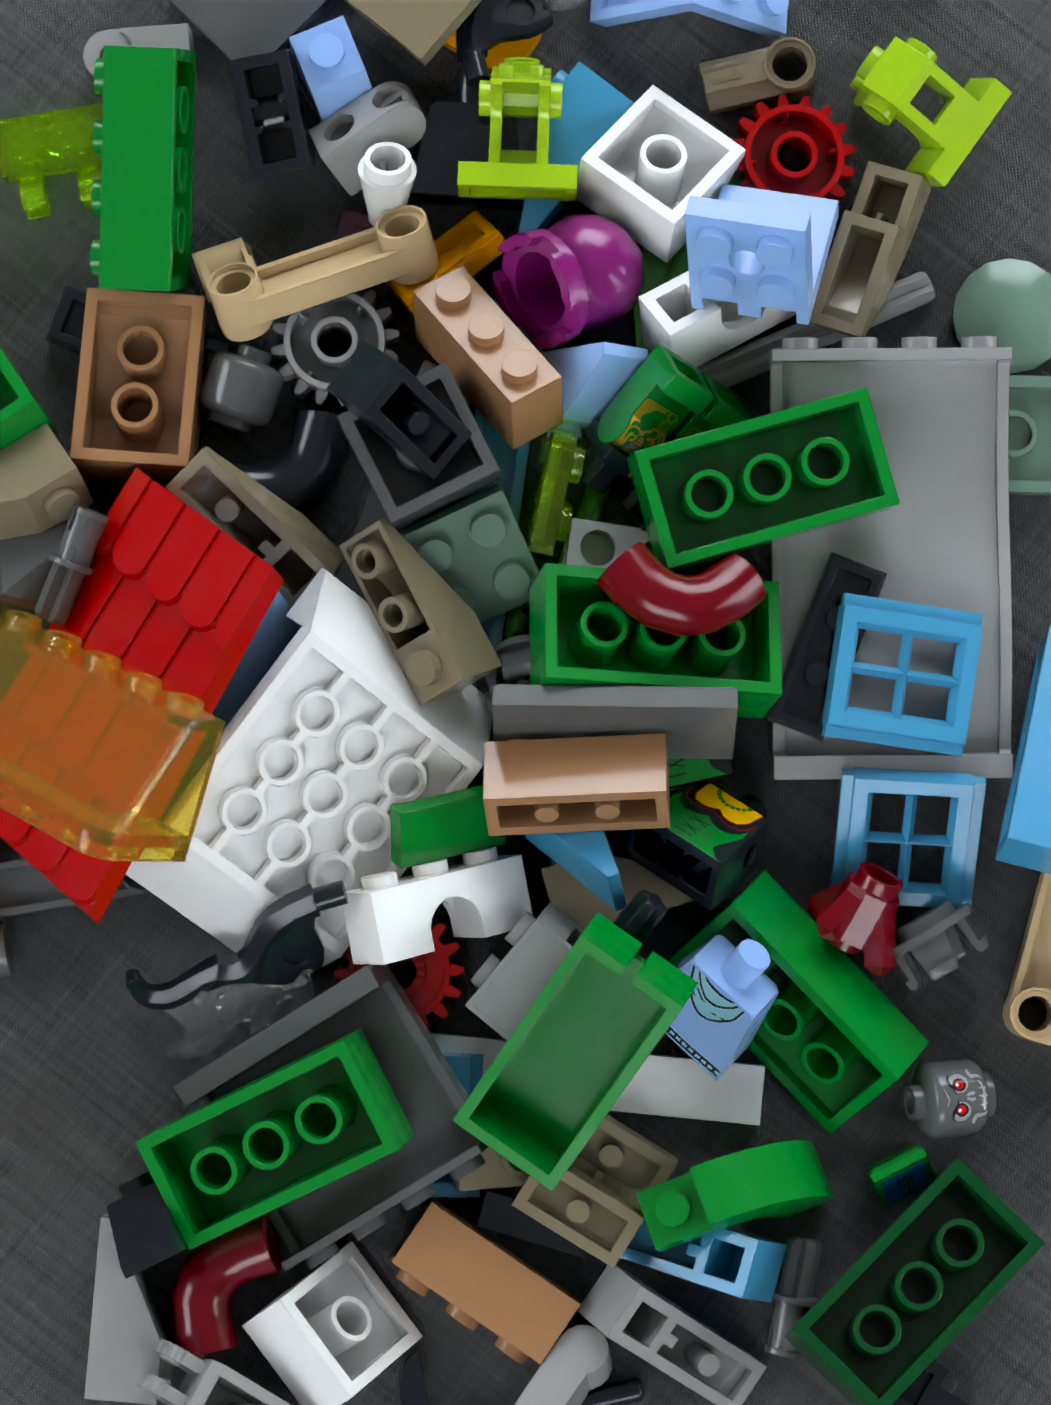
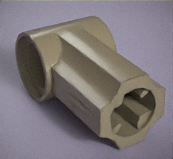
M784 37L775 41L767 48L699 63L703 90L710 116L754 106L761 101L763 103L775 101L779 95L783 94L786 95L789 102H796L802 99L804 95L807 96L813 88L816 77V56L812 47L799 38ZM788 58L799 60L804 65L806 71L801 78L795 81L782 80L774 72V67L779 61Z

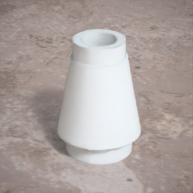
M380 142L372 145L367 149L358 164V173L368 212V220L372 226L375 227L377 219L384 212L398 206L407 205L417 174V166L411 158L410 152L398 143Z

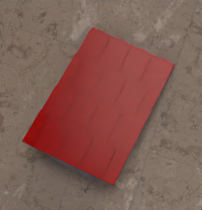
M138 468L134 469L106 514L109 517V521L100 537L90 565L94 569L92 576L85 574L67 622L61 625L50 623L48 634L0 709V716L2 717L0 721V838L97 924H99L180 773L232 720L301 628L286 616L292 607L278 591L284 579L274 567L259 556H256L255 553L222 531L189 505H186L185 502L156 481H153Z

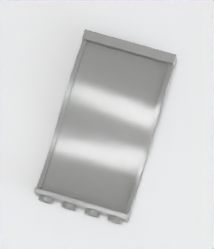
M928 336L902 337L901 348H878L877 337L842 338V348L818 349V338L793 337L782 338V349H772L769 351V414L867 387L900 504L882 512L770 543L771 581L779 582L782 675L831 552L887 573L878 598L983 614L981 624L983 630L969 726L962 756L827 736L824 737L823 741H818L772 723L770 776L774 780L841 779L842 769L853 770V767L972 773L974 777L1013 778V754H1011L1012 596L1008 474L1009 378L1012 347H997V337H961L960 348H937V337ZM866 630L857 651L855 662L898 668L902 635ZM914 637L909 670L952 676L956 643ZM853 673L848 706L891 712L896 680ZM907 682L902 714L945 721L950 688Z

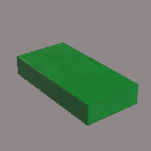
M483 785L390 806L391 861L401 869L506 844V835L489 836L483 802Z

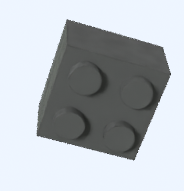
M446 362L416 376V378L472 434L434 480L362 423L350 410L338 415L340 426L389 523L396 530L500 479V468Z

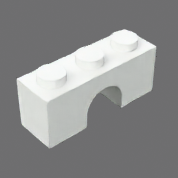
M689 271L639 296L642 340L652 352L660 343L695 367L701 366L796 315V312L765 307L762 318L738 315L737 303L706 299L703 309L691 308Z
M494 846L462 854L463 862L448 866L446 858L412 866L413 875L399 879L396 871L381 872L362 877V888L347 891L348 904L342 905L353 964L386 965L434 952L431 923L433 914L441 903L447 909L450 916L454 937L486 938L511 931L527 911L532 914L522 855H498L497 847Z

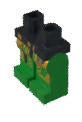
M659 343L602 413L600 420L595 418L584 430L592 446L582 457L576 469L582 481L600 494L605 493L621 474L628 479L616 494L621 504L628 511L644 520L627 458L634 451L742 422L753 417L740 395L703 371L700 373L697 367Z

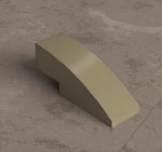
M868 160L851 212L844 210L822 274L809 324L852 337L866 336L893 285L932 187L924 176Z

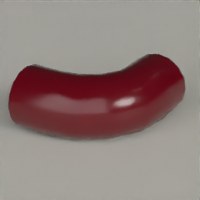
M642 542L634 544L620 555L601 574L596 582L617 606L643 626L674 636L712 634L743 618L760 604L766 595L765 587L759 574L750 563L737 554L727 553L698 575L684 576L674 573L662 565Z
M264 1214L199 1245L183 1263L172 1295L173 1328L177 1346L196 1357L239 1346L231 1317V1301L234 1293L242 1284L252 1279L278 1273L282 1269L279 1240L268 1215Z

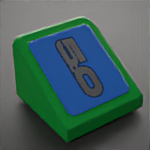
M911 1144L866 1167L867 1170L864 1171L881 1205L885 1208H890L927 1189L935 1180L924 1148L916 1144Z

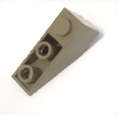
M385 518L378 520L339 545L420 705L461 691L502 666L476 613Z

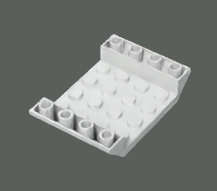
M324 568L319 570L286 614L289 619L301 628L157 820H154L126 872V875L236 953L242 949L256 918L270 904L307 884H311L315 888L342 880L347 892L362 888L361 878L367 875L396 871L399 879L407 868L401 869L391 861L390 806L466 789L484 765V742L489 741L493 716L486 706L485 694L471 684L461 691L420 705L368 602ZM342 905L320 911L321 916L315 918V926L324 945V962L322 967L340 958L350 945ZM311 969L302 971L295 982L311 974L313 971Z

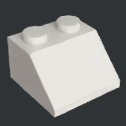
M652 85L581 158L576 199L598 215L607 216L627 229L637 243L667 263L686 243L684 214L689 197L697 196L718 200L722 184H728L744 158L746 149Z
M352 1241L242 1325L300 1405L343 1404L423 1337Z

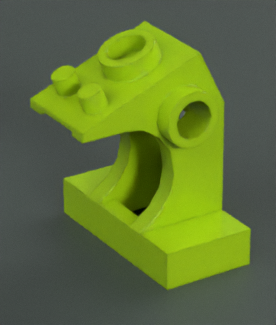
M895 36L885 51L876 45L858 69L856 77L850 84V87L858 92L853 103L856 106H862L867 114L884 125L889 126L896 119L905 126L919 141L920 149L904 171L924 176L930 186L945 187L1012 92L996 78H970L963 88L935 64L937 55L927 45L915 38H908L904 42ZM924 83L934 90L945 103L933 122L910 104Z
M530 57L504 58V63H499V66L492 67L490 80H480L479 116H490L488 162L458 161L457 186L459 197L576 201L578 165L548 164L550 118L562 119L563 83L551 82L552 68H544V65L540 64L539 59ZM503 117L538 118L537 151L503 150Z

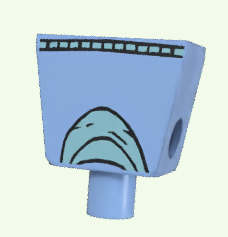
M714 935L674 964L676 968L694 979L698 984L665 1033L716 1081L748 1048L779 994L777 985L763 973L770 965L768 951L759 942L751 939L743 940L735 947L724 936Z

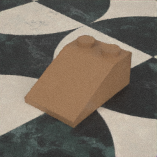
M87 287L70 458L77 467L81 477L128 480L134 469L138 468L157 483H170L198 454L201 425V403L199 396L203 378L205 296Z

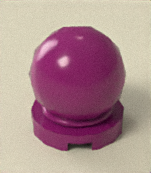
M590 214L570 215L547 230L529 229L510 236L500 244L498 249L504 252L502 270L493 272V284L499 307L517 327L522 326L528 335L534 338L532 344L536 348L551 349L565 344L577 337L582 330L608 327L636 305L644 282L643 255L629 231L607 216Z

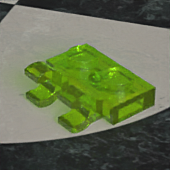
M103 103L0 120L1 177L5 183L19 181L23 211L27 212L28 219L51 216L45 176L77 171L81 201L84 202L86 210L92 209L91 192L93 181L101 179V155H95L93 151V125L95 119H102Z
M555 427L551 429L549 439H542L538 463L543 465L537 495H530L525 518L531 522L527 540L528 548L531 552L552 556L555 541L566 542L574 504L564 501L568 482L579 484L586 447L577 444L575 431Z

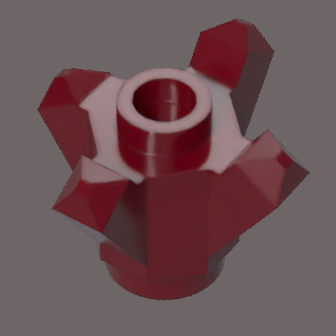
M861 862L856 872H849L845 880L807 898L808 911L811 917L817 920L819 936L829 940L835 947L850 954H858L860 950L864 952V967L875 975H885L895 968L896 909L900 904L898 894L903 884L893 873L874 863Z

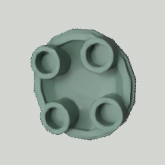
M1012 258L988 262L971 273L956 294L954 309L950 318L952 328L956 333L959 343L961 344V337L967 336L997 337V347H1012L1010 375H1018L1020 372L1034 370L1050 359L1051 274L1032 262Z

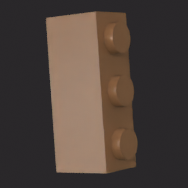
M463 266L413 291L416 339L439 365L446 362L457 386L513 450L563 423L562 376Z
M666 733L531 740L513 738L506 741L484 742L483 802L489 836L670 828L669 763Z
M434 1198L392 1259V1263L401 1268L395 1276L399 1281L424 1297L430 1289L450 1302L445 1309L446 1313L473 1331L480 1323L499 1336L494 1345L522 1365L528 1357L539 1364L542 1363L581 1305L580 1299Z

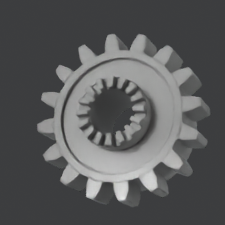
M373 290L368 291L362 297L356 295V292L287 315L289 319L286 324H273L272 330L274 335L284 339V344L271 348L273 358L288 360L289 363L284 365L279 372L282 374L284 381L298 378L299 381L296 384L294 393L299 399L305 397L312 390L316 392L317 407L324 409L329 397H335L327 389V386L365 341L399 362L398 355L387 349L388 345H393L400 341L399 331L383 328L393 318L392 311L389 307L378 311L373 308L377 300V295ZM338 331L348 335L352 340V344L344 355L329 357L320 351V343L328 333ZM338 400L342 410L348 409L343 403H341Z

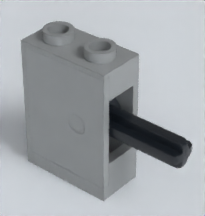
M643 889L636 893L612 923L643 943L666 916L667 907L657 894H652ZM551 902L537 918L527 911L504 938L513 947L502 961L494 954H491L471 978L470 982L478 990L465 1006L508 1041L584 930Z

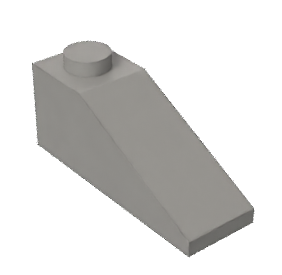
M107 1213L100 1218L84 1399L157 1405L160 1400L141 1390V1388L137 1387L136 1383L144 1372L164 1379L168 1382V1385L173 1387L176 1367L162 1360L159 1354L155 1352L160 1340H167L166 1333L142 1272L126 1279L121 1270Z
M609 1265L606 1266L577 1310L605 1336L715 1405H742L767 1368L765 1364L617 1265L614 1268Z

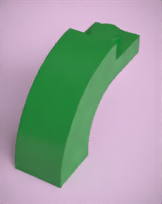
M805 1140L771 1143L721 1156L690 1167V1172L636 1192L652 1241L658 1252L742 1222L766 1217H776L781 1220L834 1200L816 1148L812 1142Z

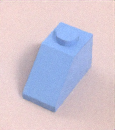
M344 16L289 37L294 59L320 122L362 94L372 90L366 69Z
M600 342L540 352L562 376L563 423L547 431V438L564 440L582 438V429H586L595 418L600 420L602 413L648 357V349Z

